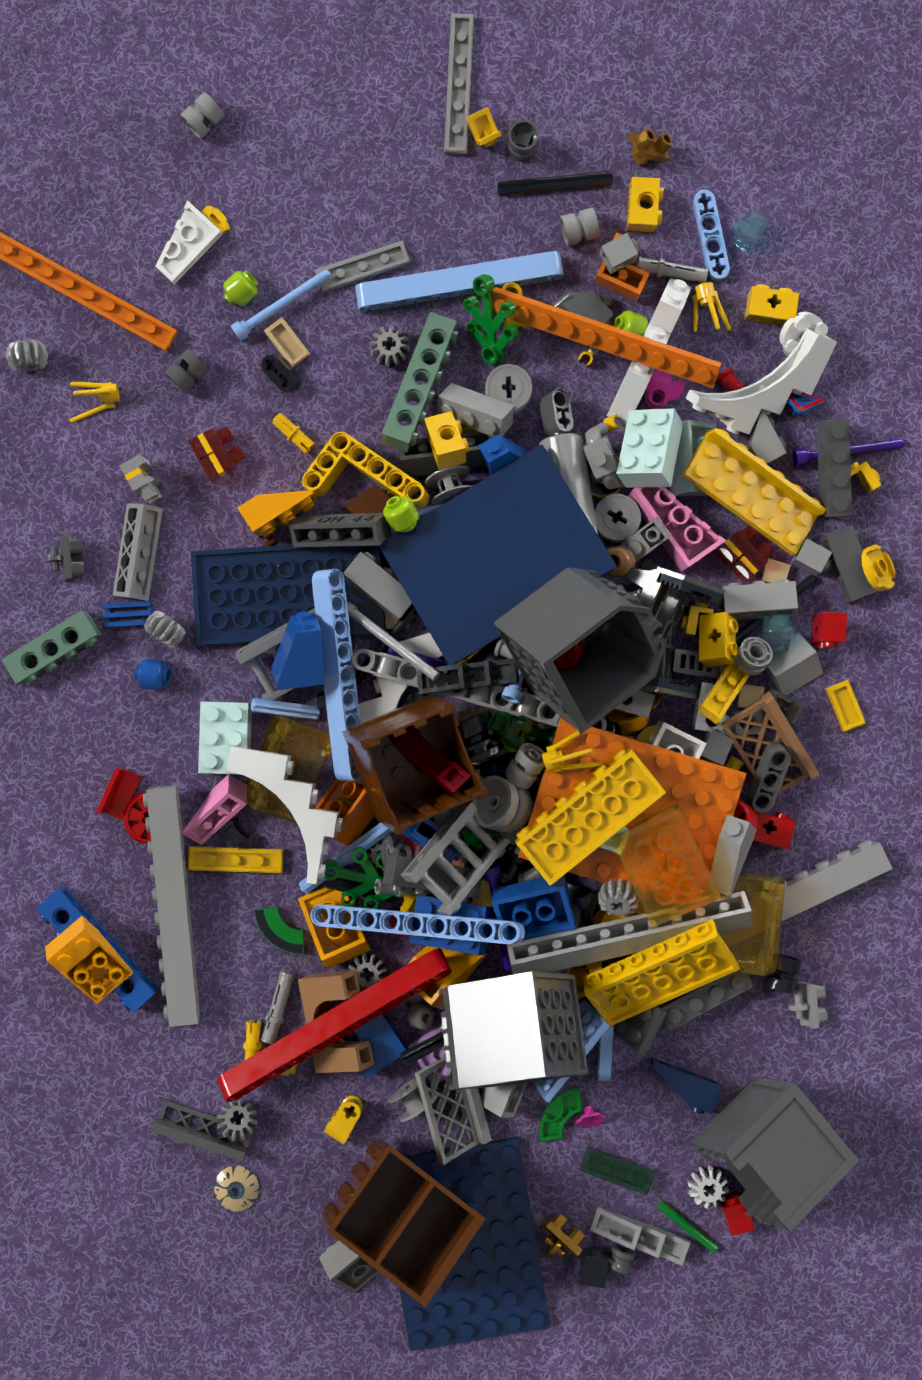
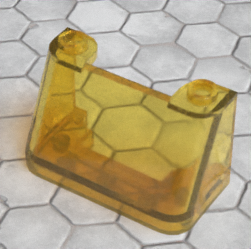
M275 715L272 719L261 747V751L291 755V761H294L292 775H288V779L314 784L324 758L332 756L329 733L280 715ZM251 778L249 779L247 784V805L256 811L297 823L290 810L276 794L263 784Z
M740 872L733 893L745 892L752 910L751 927L719 935L739 964L740 970L736 972L766 976L775 972L778 962L785 879L783 876Z

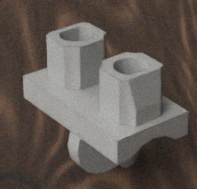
M797 982L798 994L794 995L795 1002L789 1003L788 1008L791 1011H796V1019H800V1025L810 1026L812 1029L820 1028L819 1023L828 1020L826 1009L818 1007L817 1003L818 999H824L826 996L825 987L807 982Z

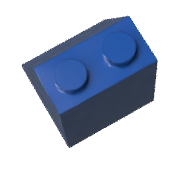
M304 611L290 616L272 665V674L277 690L326 684L321 629L315 613Z

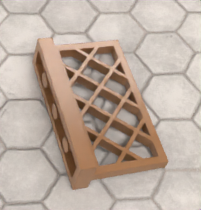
M767 692L761 696L762 699L722 722L721 725L729 738L734 740V746L753 776L756 773L754 769L756 759H761L762 755L758 754L761 743L768 745L772 742H779L780 738L782 739L783 743L781 744L788 749L790 757L792 756L794 761L790 762V765L799 767L801 773L794 777L785 775V782L782 783L779 793L809 776L813 779L820 774L771 693ZM763 708L765 711L763 722L751 720L753 713ZM737 722L745 723L742 735L732 733L729 727ZM750 725L761 727L758 738L746 736ZM766 728L777 731L774 741L763 739ZM745 740L757 742L754 753L743 751ZM770 774L764 780H767L768 777L772 778L774 775Z

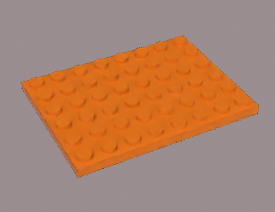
M560 717L552 745L576 732L562 717ZM592 726L556 750H561L564 756L591 748L593 750L592 753L567 760L564 765L603 762L607 767L614 761L612 757L622 749L625 751L631 749L666 792L625 825L629 830V834L622 854L598 847L568 872L600 882H609L610 878L619 880L621 877L622 881L630 880L631 884L637 885L638 892L678 905L708 899L710 890L707 887L718 838L727 815L732 817L734 815L746 773ZM545 767L527 826L529 828L537 823L535 819L546 810L548 813L556 808L555 803L565 795L569 798L576 792L574 788L583 780L588 782L595 777L593 772L599 767L563 770L554 773V770L547 772ZM520 849L518 857L529 860Z

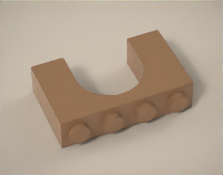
M356 970L313 973L298 979L306 1024L328 1012L333 1000H346L360 993ZM340 1039L313 1055L316 1073L360 1072L374 1065L370 1041L351 1042Z

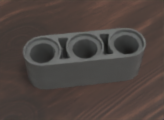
M772 742L766 746L748 790V799L753 808L759 813H765L772 809L791 762L789 753L783 744L779 742ZM782 753L781 757L773 759L775 754ZM774 775L770 780H764L766 776ZM765 796L762 801H756L758 797Z

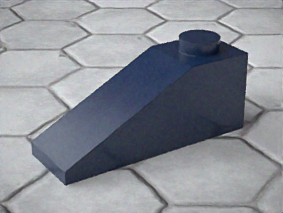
M651 1057L650 1062L652 1066L684 1101L691 1106L690 1109L699 1114H704V1112L712 1114L722 1088L717 1081Z

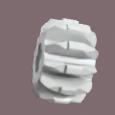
M709 1165L707 1172H705L703 1167L699 1166V1175L692 1172L691 1176L694 1180L688 1181V1186L692 1188L689 1194L691 1197H695L694 1201L697 1205L703 1202L704 1208L708 1209L710 1203L717 1207L718 1199L725 1202L726 1199L723 1194L729 1193L728 1187L725 1186L728 1180L722 1176L720 1169L714 1171L713 1167ZM705 1185L713 1186L712 1189L704 1188Z

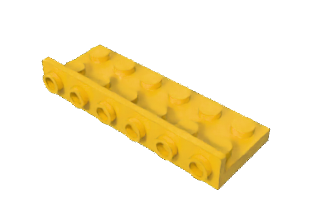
M715 428L705 434L681 475L791 556L797 554L817 517L826 512V508L821 505L818 499L808 496L799 485L789 482L785 479L783 473L773 470L764 459L754 456L745 445L735 442L722 429Z
M622 749L612 757L614 761L607 767L605 764L600 766L593 772L595 777L588 782L586 780L580 782L574 788L576 792L569 798L566 795L560 798L555 803L556 808L550 813L546 810L535 819L537 823L531 828L526 826L516 834L518 839L515 840V843L550 886L666 793L633 750L628 749L625 751Z
M709 920L583 977L585 996L608 1025L612 1026L738 971L740 967L717 932L715 922Z

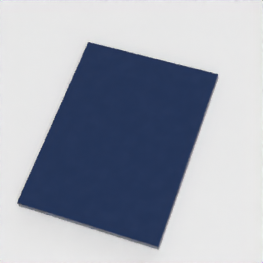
M543 444L417 520L416 526L411 531L406 533L397 532L388 537L381 545H378L448 665L459 663L499 639L501 636L493 623L567 567L597 571L600 577L617 568Z

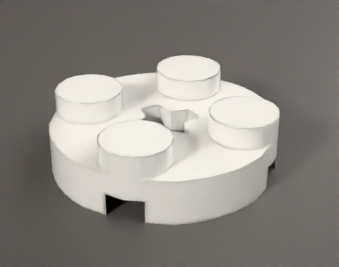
M801 312L794 319L790 318L786 321L779 339L784 349L783 352L787 356L800 341L799 336L804 334L807 328L823 335L828 333V327L820 317L811 312Z

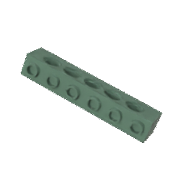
M433 312L429 313L381 433V444L408 453L411 445H416L419 432H416L419 425L423 426L425 422L424 418H426L427 412L424 410L427 404H432L435 396V391H432L435 384L439 385L443 375V371H440L442 364L447 365L451 351H448L450 344L455 345L459 331L455 330L457 321ZM433 341H439L442 344L436 345ZM425 361H432L434 364L428 365ZM417 381H424V382H426V384H425V385H419V384H417L416 382H417ZM416 401L418 405H410L408 402ZM407 421L410 423V425L403 426L400 424V422Z

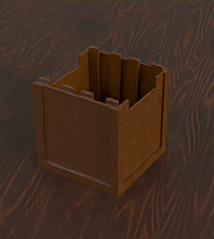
M428 695L342 731L376 819L396 835L405 832L408 827L474 798L481 799L488 795L485 785L481 783L479 775L474 772L457 728L459 726L455 715L457 711L454 703ZM409 726L418 729L423 738L451 762L455 761L472 778L455 794L450 793L418 768L387 735L393 737L406 733L405 728Z

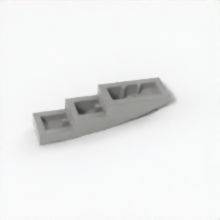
M600 1207L597 1208L590 1231L632 1250L637 1248L654 1257L659 1258L661 1256L681 1266L685 1262L691 1244L690 1240L674 1233Z

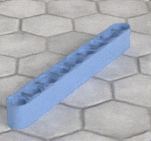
M551 251L363 282L355 286L358 310L366 312L368 309L372 311L390 308L391 305L396 307L414 304V301L420 303L437 300V297L439 299L460 296V293H462V296L475 294L473 280L482 274L490 275L495 282L494 288L498 287L501 289L507 283H516L519 286L529 285V282L535 284L552 281V278L559 280L564 277L561 254L558 251Z
M338 569L319 570L312 576L315 614L322 636L326 682L324 684L334 774L339 781H361L342 731L361 724L355 669L352 662L353 652L345 582L342 572Z
M332 904L317 905L310 914L312 922L321 927L499 944L519 943L525 936V929L522 924L507 920ZM324 909L328 912V919L326 921L321 916ZM347 911L351 915V920L348 924L344 920V914ZM369 913L374 917V923L371 926L367 923ZM392 915L397 918L395 928H392L389 923ZM416 917L421 922L418 930H415L412 924ZM439 919L444 923V930L441 933L436 929V922ZM463 921L468 925V932L465 935L459 931V926ZM485 924H489L492 927L490 937H486L483 933ZM509 926H513L516 929L517 934L513 940L507 936Z

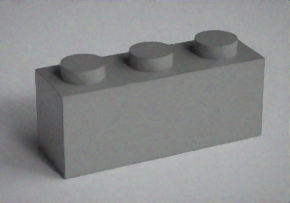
M451 383L438 396L437 415L452 411L455 420L459 419L462 426L492 437L498 434L503 436L512 426L515 405Z
M360 552L343 572L344 579L395 620L400 619L412 603L401 583L395 579L396 575L386 567L382 569L376 564L377 559L368 552L365 554Z
M780 579L775 581V583L755 581L748 585L730 583L727 586H723L725 590L723 595L724 612H727L736 620L797 615L798 602L795 581Z

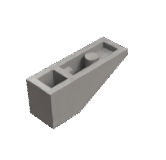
M727 815L718 838L707 887L708 890L731 897L757 831L750 822Z

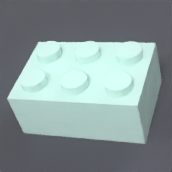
M675 408L629 410L616 473L626 488L671 487L683 428V422Z
M201 702L198 773L237 774L227 771L230 747L233 746L251 749V703Z

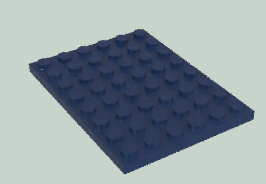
M512 1137L490 1141L485 1145L479 1143L444 1165L439 1164L436 1151L405 1156L485 1218V1221L426 1307L399 1287L410 1351L550 1328L519 1138ZM451 1148L444 1149L445 1155L450 1152Z

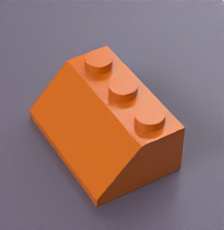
M336 778L315 807L340 812L339 818H343L341 833L337 832V836L333 839L346 846H349L360 837L375 815L362 781H339Z

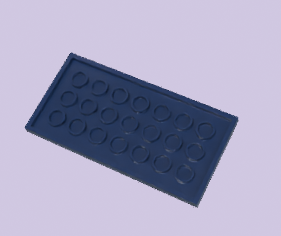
M293 545L191 551L196 645L248 643L263 637L288 623L290 616H294L299 612H308L315 608L312 576L316 571L338 569L343 574L360 552L371 554L377 559L376 564L381 567L380 547L378 545L293 547ZM344 579L347 602L350 601L356 605L359 612L385 631L384 610ZM353 618L349 619L351 636L374 635Z

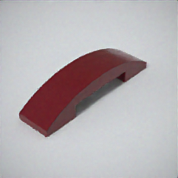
M409 726L405 728L406 733L397 737L387 735L418 768L450 793L455 794L472 778L455 761L451 762L423 738L418 729Z

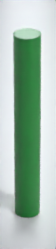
M662 1200L658 1204L657 1208L710 1252L714 1253L718 1249V1245L666 1202Z

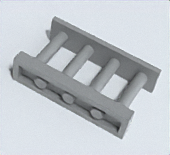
M315 608L308 612L315 613ZM288 623L236 651V658L240 665L244 662L250 664L266 690V693L262 694V699L279 701L283 698V694L292 690H277L258 660L259 654L266 650L268 653L271 652L275 659L280 646L279 643H281Z
M469 802L459 805L401 874L407 882L417 883L421 881L443 903L437 911L447 916L456 913L460 909L463 899L493 862L506 852V846L510 843L507 838H496L494 840L480 825H477L473 819V814L477 811V808ZM467 826L488 847L480 858L458 838V832L463 827ZM452 844L473 865L465 877L443 856V850L448 845ZM433 863H437L458 884L450 895L428 875L427 870Z

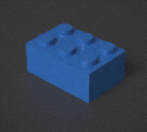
M564 875L551 886L544 878H538L493 889L492 904L497 920L516 921L522 924L525 929L523 940L576 929V913ZM509 926L507 936L513 940L517 934L516 929L513 926Z
M417 894L414 912L440 914L437 910L443 903L437 897ZM462 901L460 909L451 915L491 919L493 907ZM417 917L414 918L412 922L413 928L418 930L421 922ZM441 919L436 922V929L440 933L444 930V923ZM464 921L459 926V931L463 935L468 932V925ZM485 924L483 927V933L486 937L489 935V924ZM410 935L409 943L473 955H485L487 942L415 935Z

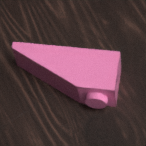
M228 774L212 789L183 830V835L201 845L204 844L247 804V785Z

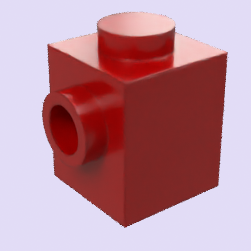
M738 1194L726 1196L725 1202L720 1201L731 1236L755 1230L752 1218L745 1215L747 1210L738 1198L740 1196Z

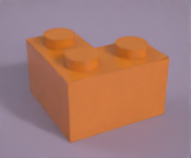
M616 232L613 240L622 236V234ZM602 262L594 284L637 303L650 273L633 265H628L610 275L605 263Z

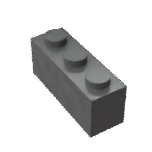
M853 525L821 537L824 548L832 552L829 559L832 560L831 566L846 603L877 592L864 574L861 558L863 552L860 545L861 537L858 530L853 528Z

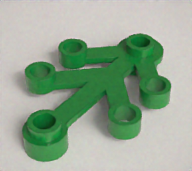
M482 274L473 280V289L479 296H482L484 314L480 311L479 301L475 296L465 299L463 302L465 310L470 312L475 318L467 323L466 328L469 334L473 335L483 347V360L489 365H498L504 359V347L509 341L518 337L519 331L515 325L510 324L503 328V335L498 340L496 338V331L506 318L516 313V306L513 302L507 301L500 305V311L494 317L491 291L495 286V282L490 275ZM482 328L486 331L487 337L481 332Z
M357 847L353 850V860L356 863H360L366 873L340 868L339 863L334 859H327L322 863L326 865V871L329 869L335 871L334 874H327L325 871L324 878L326 880L342 878L362 883L351 890H345L341 894V902L344 906H352L356 898L374 889V886H379V884H375L376 879L383 880V877L378 874L367 857V851L363 847ZM358 852H362L364 856L362 858L356 857V854ZM380 852L376 856V864L385 870L386 862L381 863L379 859L382 857L387 858L389 854ZM368 895L364 899L365 908L377 909L379 903L396 895ZM351 896L352 899L350 901H346L344 897ZM373 900L376 903L370 906L367 902Z

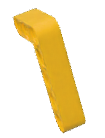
M337 432L330 438L302 478V484L307 490H312L316 497H322L329 491L349 463L395 496L408 497L416 509L424 508L429 502L428 492L418 481L345 432ZM347 442L345 448L339 449L342 443ZM366 454L362 461L357 462L360 455ZM333 461V465L330 468H326V464ZM384 467L380 474H375L376 469ZM403 479L399 486L393 487L396 480ZM320 480L319 484L312 488L313 482ZM421 491L418 499H412L415 492Z

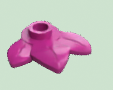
M656 369L644 391L647 406L651 409H663L668 401L677 400L684 391L685 381H672L670 373ZM659 395L661 401L654 402L652 396Z

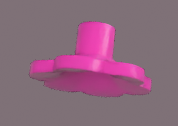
M587 1106L584 1108L585 1115L576 1120V1124L581 1126V1128L599 1126L601 1122L606 1120V1116L601 1115L599 1112L594 1113L593 1107Z

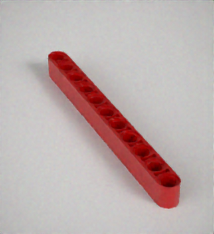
M434 949L221 1074L217 1081L225 1101L232 1102L238 1100L450 975L452 969L442 949Z

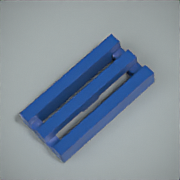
M151 601L103 604L106 628L144 626L147 622L146 620L111 622V618L147 616L148 618L153 614ZM147 607V611L110 613V609Z

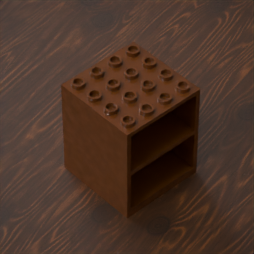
M379 1138L378 1141L373 1140L365 1152L368 1155L364 1161L359 1160L351 1171L353 1176L349 1182L344 1181L336 1192L338 1197L334 1203L330 1201L321 1213L323 1215L322 1221L329 1234L426 1307L485 1221V1218Z

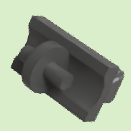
M61 536V555H58V547H50L51 556H45L44 562L52 563V571H59V562H61L63 581H70L72 577H79L85 574L84 562H71L70 554H82L83 545L82 540Z

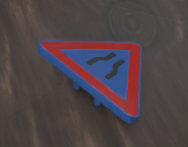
M791 392L787 400V408L794 409L793 415H802L824 405L826 400L802 392L801 396Z

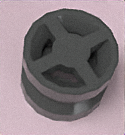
M613 1245L611 1250L613 1254L609 1258L608 1267L616 1272L629 1274L631 1269L629 1264L630 1261L634 1260L635 1253L629 1248Z

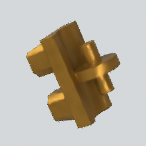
M645 128L640 134L631 132L627 136L628 140L633 144L631 155L636 164L644 165L648 160L665 163L669 159L667 151L673 146V143L668 133L662 132L656 137L652 130Z
M556 1212L549 1220H543L540 1224L554 1238L552 1240L548 1235L544 1238L543 1241L548 1245L546 1254L552 1256L557 1253L562 1257L565 1254V1251L561 1248L562 1245L570 1254L578 1256L582 1251L579 1246L584 1240L585 1235L575 1227L571 1229L568 1235H565L562 1229L568 1223V1219L559 1212Z

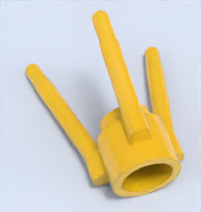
M707 282L696 286V294L692 296L693 332L697 331L699 303L702 307L709 306L715 328L718 330L720 325L714 306L715 303L727 331H730L731 326L718 298V293L714 290L713 283Z
M71 382L70 385L72 387L98 388L74 391V396L98 395L99 401L105 402V404L71 418L70 422L74 423L103 410L115 408V403L120 402L117 383Z
M578 731L558 743L546 747L547 752L542 753L547 772L554 770V773L563 770L600 767L603 765V762L564 765L567 760L590 754L593 751L589 748L564 756L561 750L556 751L579 736L580 733Z

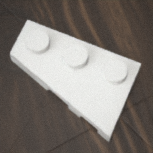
M188 200L184 206L185 210L180 220L178 219L175 225L176 229L170 241H167L156 264V268L174 285L223 235Z

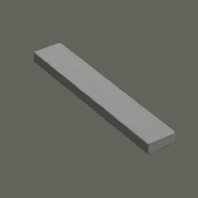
M451 13L444 154L467 155L469 125L465 117L469 116L474 14Z

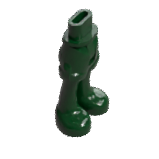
M499 711L494 712L488 723V728L493 730L496 736L503 739L510 748L518 749L523 743H531L541 748L544 752H547L545 746L532 742L526 736H533L548 746H552L557 729L543 730L532 725L531 720L524 715L517 716Z

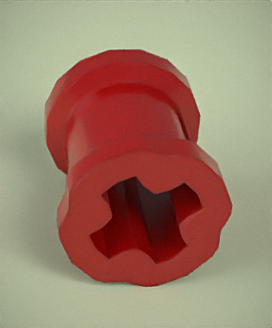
M732 367L727 368L716 379V383L719 382L726 392L739 390L745 386L733 374Z

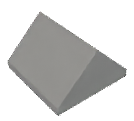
M800 633L773 648L772 660L765 668L778 691L784 695L790 694L823 674L817 652Z

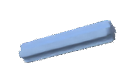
M253 698L251 702L252 712L310 720H317L320 715V710H318L317 706Z

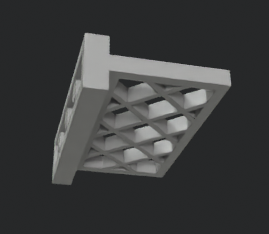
M445 1057L415 1073L439 1164L442 1165L479 1143L485 1145L492 1141L478 1088L456 1090L457 1094L454 1100L448 1097L450 1093L449 1085H453L452 1069L449 1077L442 1075L447 1064ZM431 1073L435 1076L429 1088L426 1086L424 1076ZM440 1078L447 1081L442 1094L436 1091ZM434 1095L440 1097L436 1110L431 1105ZM446 1101L453 1104L449 1116L442 1114ZM458 1107L461 1108L463 1114L460 1122L454 1120ZM440 1117L447 1120L442 1133L438 1131L437 1127ZM453 1123L459 1126L454 1139L448 1136ZM466 1129L469 1141L463 1144L460 1141ZM446 1140H449L453 1144L450 1152L445 1155L443 1148Z

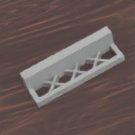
M127 503L113 596L149 601L162 508L147 504ZM137 510L136 519L133 520L134 511ZM133 534V540L130 544V537ZM129 558V565L126 566L127 559ZM126 581L125 592H122L123 583Z

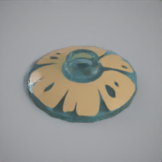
M240 1164L230 1165L222 1169L217 1175L213 1186L214 1196L217 1202L226 1210L233 1212L245 1211L258 1200L260 1181L255 1172L249 1167ZM237 1187L240 1193L234 1194L232 1188Z

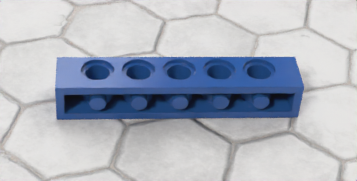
M64 886L54 891L37 907L42 920L47 924L51 923L57 936L81 916L99 930L133 971V974L126 980L133 982L134 990H127L124 982H122L111 992H115L121 999L120 1003L125 1009L132 1010L133 1013L136 1012L159 990ZM62 910L69 914L68 922L61 919L60 913Z

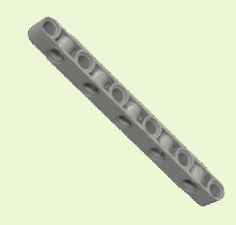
M360 649L354 653L352 662L357 669L370 673L373 676L418 688L417 674L412 680L405 679L403 675L407 667H414L416 670H419L406 659L367 649ZM362 654L370 656V663L365 667H361L358 664V658ZM503 686L461 690L458 693L451 691L437 693L493 710L508 712L512 715H524L532 721L554 727L558 726L560 716L556 712L552 719L544 718L542 709L547 704L538 696L522 692L523 695L519 704L509 702L505 706L498 705L495 697L497 694L503 693ZM601 718L599 720L601 722V729L606 730V720Z

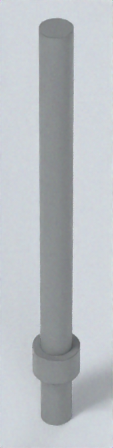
M350 601L347 602L349 619L353 618L433 681L439 678L440 673L359 612L356 605Z

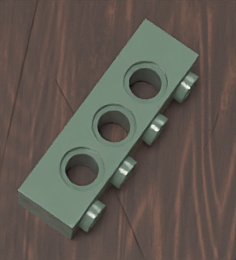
M81 610L1 659L15 684H25L27 686L37 681V675L40 673H49L58 667L57 663L63 659L69 661L78 655L77 651L84 646L88 649L97 644V638L101 637L102 634L89 613ZM76 631L78 640L72 644L69 640V635L71 632ZM55 643L58 651L52 656L49 653V647ZM32 656H36L38 660L34 668H31L29 665V660Z

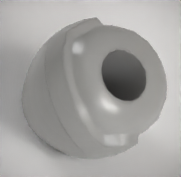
M415 1004L408 1010L407 1018L411 1027L427 1029L432 1025L435 1014L429 1006Z

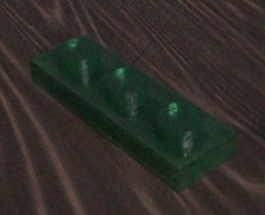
M589 1146L586 1148L579 1168L581 1172L644 1195H648L655 1175V1171Z

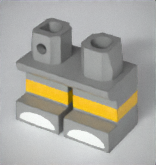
M139 454L119 465L132 490L141 495L146 502L153 504L163 498L158 489L162 484L147 473V471L153 469L149 460Z

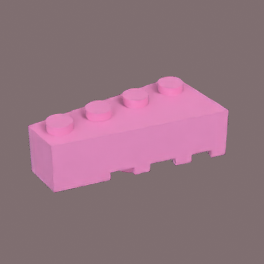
M636 487L628 494L637 503L641 515L647 524L658 517L671 534V537L664 541L662 545L681 572L726 541L720 535L718 536L714 533L707 523L697 518L689 507L680 503L676 496L666 487Z

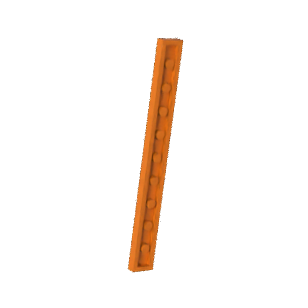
M0 232L1 261L161 350L168 352L179 333L176 329Z
M498 287L492 290L493 314L497 315L501 304L511 301L516 306V313L508 317L510 320L634 362H639L711 388L715 385L721 362Z

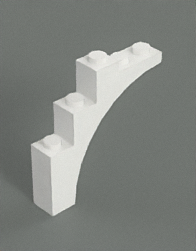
M670 277L643 337L667 344L692 287L680 279ZM631 362L607 414L608 417L617 414L618 417H615V420L627 424L629 410H636L655 368L639 362Z
M807 328L799 343L785 361L756 383L725 393H703L689 390L686 399L693 403L692 408L703 413L706 410L712 411L711 414L720 418V421L727 425L726 430L739 435L740 431L750 434L759 413L765 411L767 415H770L771 412L780 415L791 392L800 396L802 392L812 395L837 341Z
M430 633L400 642L407 649L436 659L443 656ZM407 667L403 675L405 679L412 680L416 677L417 671L414 667ZM380 677L373 680L377 694L381 693L382 697L359 704L360 722L364 723L397 709L408 685Z
M236 746L230 747L227 771L247 776L263 784L276 794L292 813L299 825L306 846L308 861L307 883H319L320 879H324L326 865L322 863L324 855H328L330 841L326 840V838H334L337 836V832L341 833L343 818H339L340 812L312 808V805L317 803L319 790L315 789L316 784L288 779V775H292L294 761H291V755Z

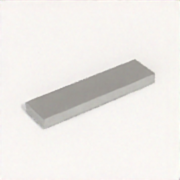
M402 240L316 269L315 273L317 275L324 270H328L331 273L330 278L320 284L322 294L410 265L411 262Z

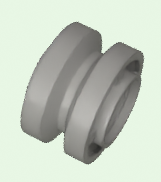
M749 637L738 648L735 664L745 674H760L772 660V649L765 640L758 637Z

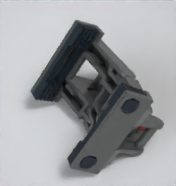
M661 567L652 569V571L631 568L627 574L629 581L638 584L643 589L626 592L630 595H636L642 606L650 608L660 625L653 632V638L661 634L667 644L656 677L639 689V691L698 700L700 685L671 682L673 644H671V640L692 594L721 603L725 590Z

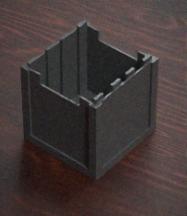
M756 1077L690 1141L694 1146L692 1148L693 1152H700L706 1160L709 1157L714 1159L719 1157L720 1161H723L746 1189L738 1199L747 1210L745 1213L747 1217H755L757 1221H764L769 1226L775 1224L774 1226L781 1231L785 1228L791 1232L859 1162L853 1152L795 1083Z

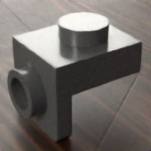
M770 689L769 692L789 724L795 725L801 715L804 704L792 700L777 690Z

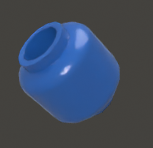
M144 659L139 666H136L134 678L138 680V684L142 689L163 690L165 686L170 684L171 668L163 660Z

